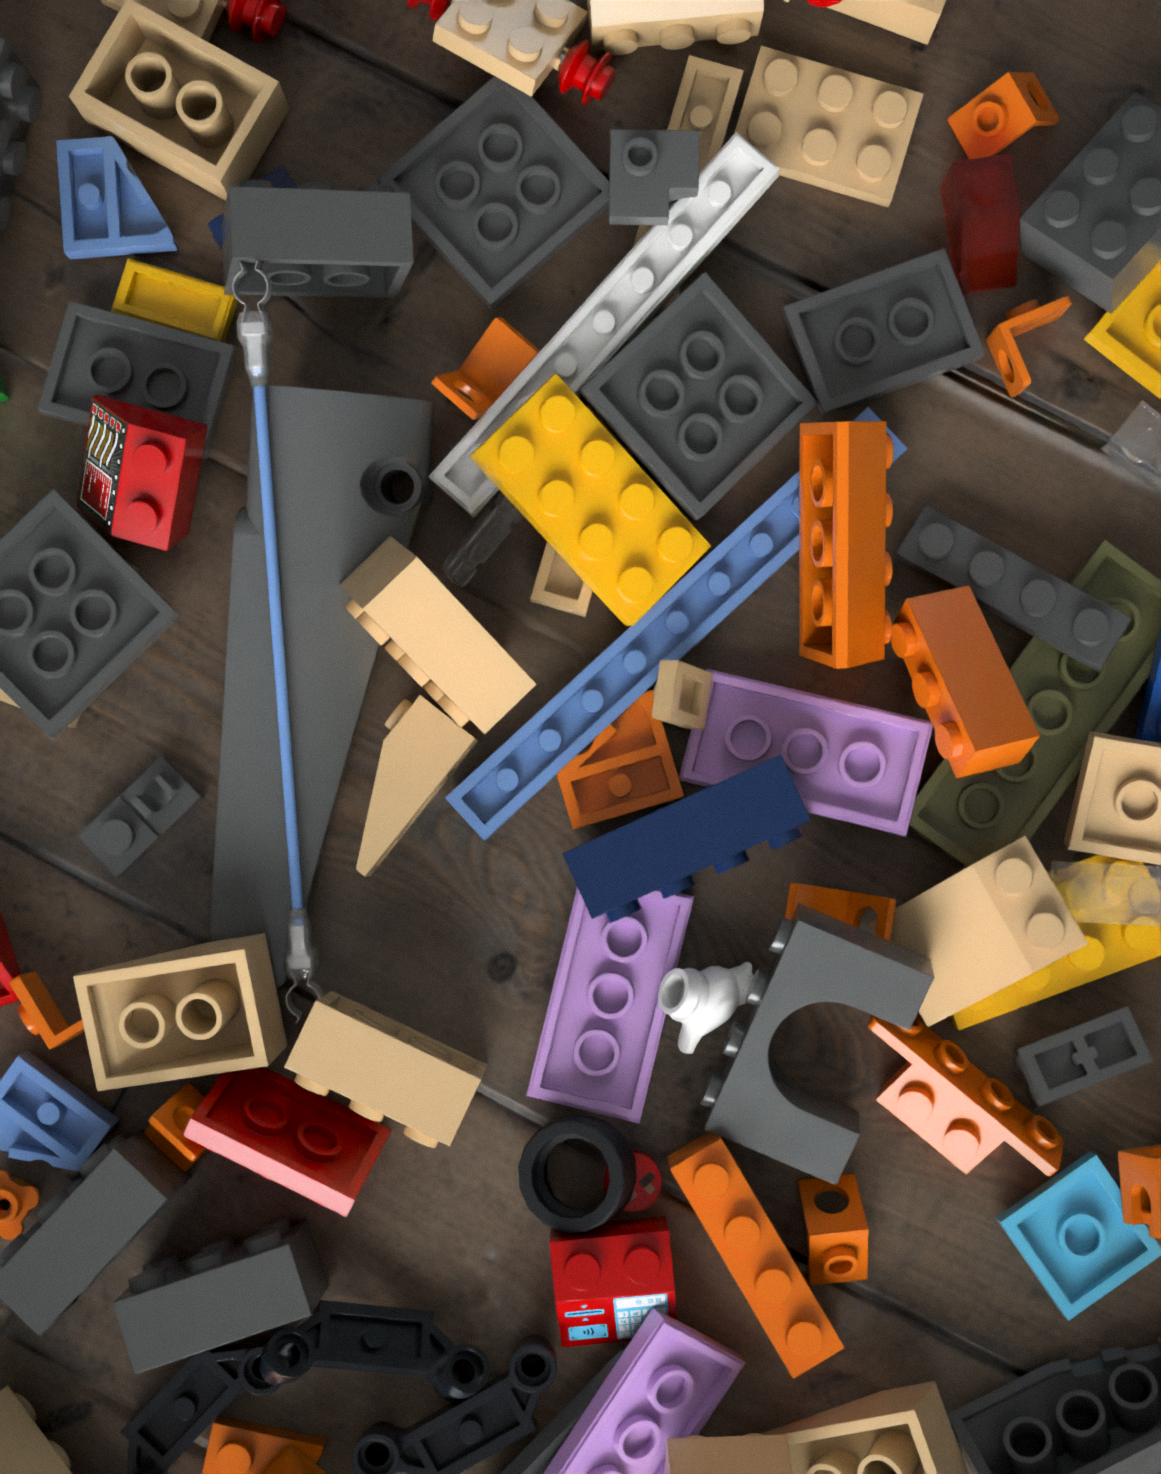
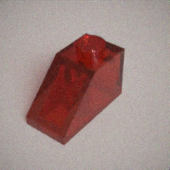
M1011 154L953 162L940 185L953 269L962 294L967 295L1013 288L1016 285L1020 207Z

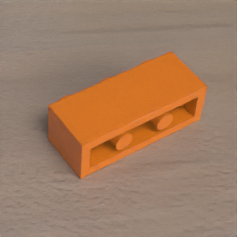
M970 586L907 598L891 627L890 640L895 654L903 658L912 678L914 697L919 706L926 709L935 730L937 749L944 759H948L956 779L1019 764L1038 740L1040 734Z

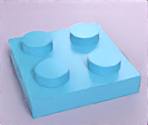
M1091 1151L995 1217L1057 1308L1068 1321L1161 1256V1247L1155 1238L1149 1236V1230L1145 1224L1131 1225L1123 1223L1121 1189L1098 1156Z

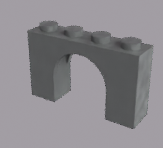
M798 903L791 920L781 917L774 930L768 950L776 953L768 972L760 969L756 971L745 998V1002L752 1005L744 1024L736 1020L734 1021L722 1050V1054L729 1056V1059L722 1074L711 1072L699 1104L707 1107L705 1130L837 1185L860 1136L859 1111L805 1089L791 1081L780 1070L773 1058L770 1048L772 1036L780 1023L792 1012L806 1005L818 1002L847 1004L910 1030L935 977L931 958Z

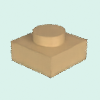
M660 660L657 682L653 690L654 702L651 717L684 729L704 730L713 673L679 660Z

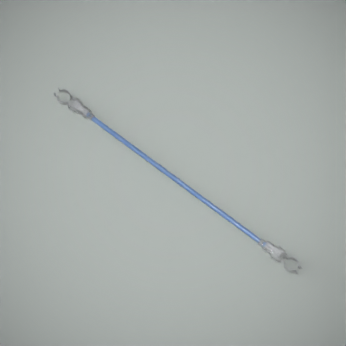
M257 261L254 267L255 271L262 274L265 278L267 290L265 296L257 303L259 311H250V305L241 299L238 292L239 282L248 272L245 265L239 262L242 270L235 276L232 290L236 299L245 304L244 312H239L236 322L237 338L243 346L245 370L250 377V387H253L292 905L289 908V920L286 925L288 947L284 953V968L288 978L293 979L295 984L288 990L285 1000L288 1010L297 1016L295 1022L297 1024L302 1016V1011L293 1005L291 991L299 983L300 979H307V986L316 992L318 999L323 996V992L320 986L312 981L319 968V954L313 944L312 923L307 916V907L303 906L266 386H269L268 375L271 370L270 344L274 338L272 318L269 312L264 311L263 305L271 297L272 284L268 276L260 271L262 263Z

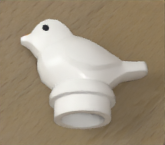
M745 962L731 969L721 966H709L701 971L694 968H675L665 975L658 991V1004L663 1013L670 1015L673 1020L682 1023L678 1038V1047L681 1052L692 1054L702 1036L725 1023L738 1006L747 1003L745 998L754 977L750 962Z

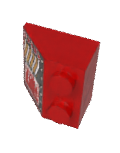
M97 394L92 396L76 507L113 537L165 551L170 550L187 536L190 531L208 425Z

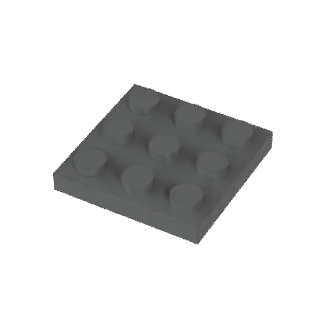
M495 76L377 178L378 184L391 186L394 192L410 193L411 217L414 226L491 311L609 208V181L533 97Z
M706 272L698 276L577 391L692 521L699 520L818 404L816 399Z
M53 488L0 540V688L48 737L56 739L181 615L60 492Z

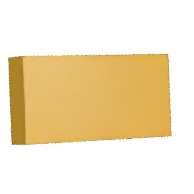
M128 258L111 312L225 343L238 300L234 295H224V286Z

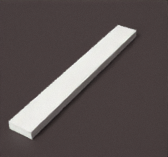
M736 132L699 173L698 196L677 199L670 205L668 225H653L428 476L429 479L474 518L499 489L474 463L469 455L552 375L557 373L580 399L581 396L577 391L646 326L779 177L780 168Z

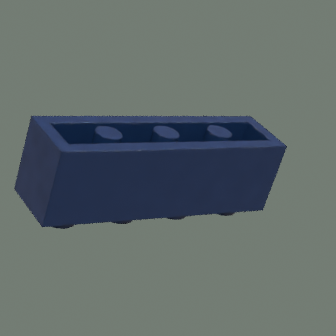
M780 754L563 853V856L591 918L594 919L602 914H606L609 923H612L642 909L638 898L659 889L663 899L694 886L695 881L691 874L713 865L716 873L720 874L749 861L750 859L746 853L748 848L767 840L771 850L804 836L799 825L811 819Z

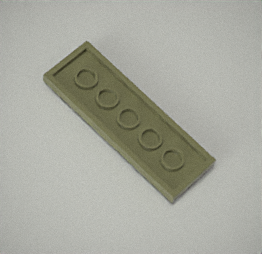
M1105 539L1096 545L1069 582L1072 586L1132 618L1100 672L1098 673L1031 635L1008 668L1040 734L1038 740L1019 764L957 779L948 759L941 757L917 790L908 827L964 868L1024 836L1027 837L1028 841L1032 838L1080 772L1089 731L1107 734L1149 677L1161 629V580Z

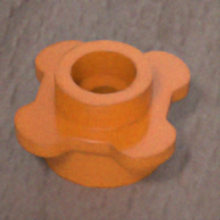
M0 1169V1202L2 1199H6L10 1203L8 1210H4L0 1206V1236L6 1240H12L23 1233V1221L30 1215L32 1209L38 1206L40 1194L35 1186L28 1185L22 1179L11 1177L8 1171Z

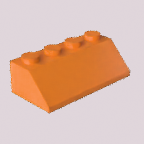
M887 421L800 423L799 655L835 669L850 668L883 660L885 644H888L891 638L892 622L888 610L885 609V586H888L891 582L892 560L890 554L885 551L886 528L890 526L893 517L892 499L889 493H886V469H889L892 464L893 441L890 434L886 433Z

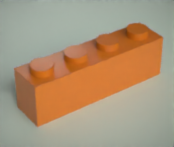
M709 1131L667 1156L672 1174L792 1378L798 1377L844 1349L845 1347L833 1324L723 1138Z

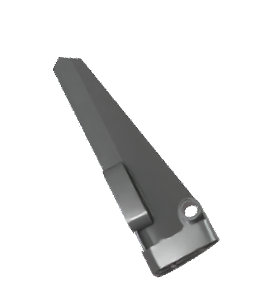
M253 384L246 501L245 507L240 508L236 516L233 533L209 942L265 933L276 988L284 984L288 978L290 971L288 969V956L292 953L290 926L293 924L292 916L305 915L350 749L380 649V644L345 609L344 606L352 598L340 584L390 536L409 550L420 511L427 507L434 493V484L428 477L430 475L434 402L303 387ZM253 386H266L303 908L292 909ZM405 471L414 482V491L410 499L401 504L394 498L391 486L394 478Z

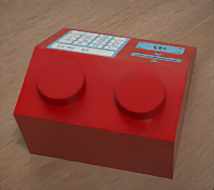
M666 1216L609 1221L587 1232L563 1233L553 1228L550 1229L549 1243L554 1295L562 1347L631 1341L653 1307L677 1320L670 1235Z

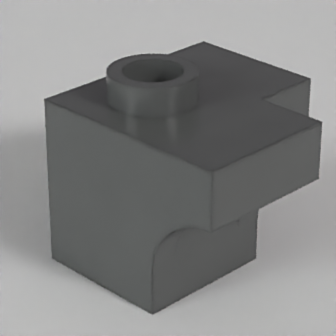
M611 129L609 225H668L670 202L681 198L698 196L699 131Z

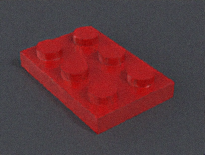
M266 1067L222 1073L191 1116L183 1136L212 1152L218 1153L260 1174L266 1179L273 1180L313 1200L315 1203L347 1217L392 1130L322 1095L311 1092Z

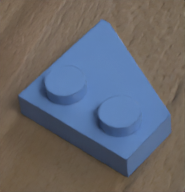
M113 136L56 141L63 250L70 260L179 251L176 238Z
M28 1050L17 1056L0 1080V1150L9 1152L8 1158L28 1162L44 1160L53 1167L79 1172L82 1165L101 1147L120 1120Z

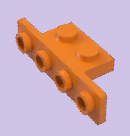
M918 1014L910 1030L874 1015L870 1016L867 1024L868 1028L908 1060L880 1087L876 1100L961 1171L968 1174L1004 1140L1047 1176H1052L1059 1170L1064 1140L1054 1125L1043 1116L1034 1115L1013 1097V1094L1004 1083L996 1078H989L968 1061L966 1054L958 1045L939 1037L922 1022Z

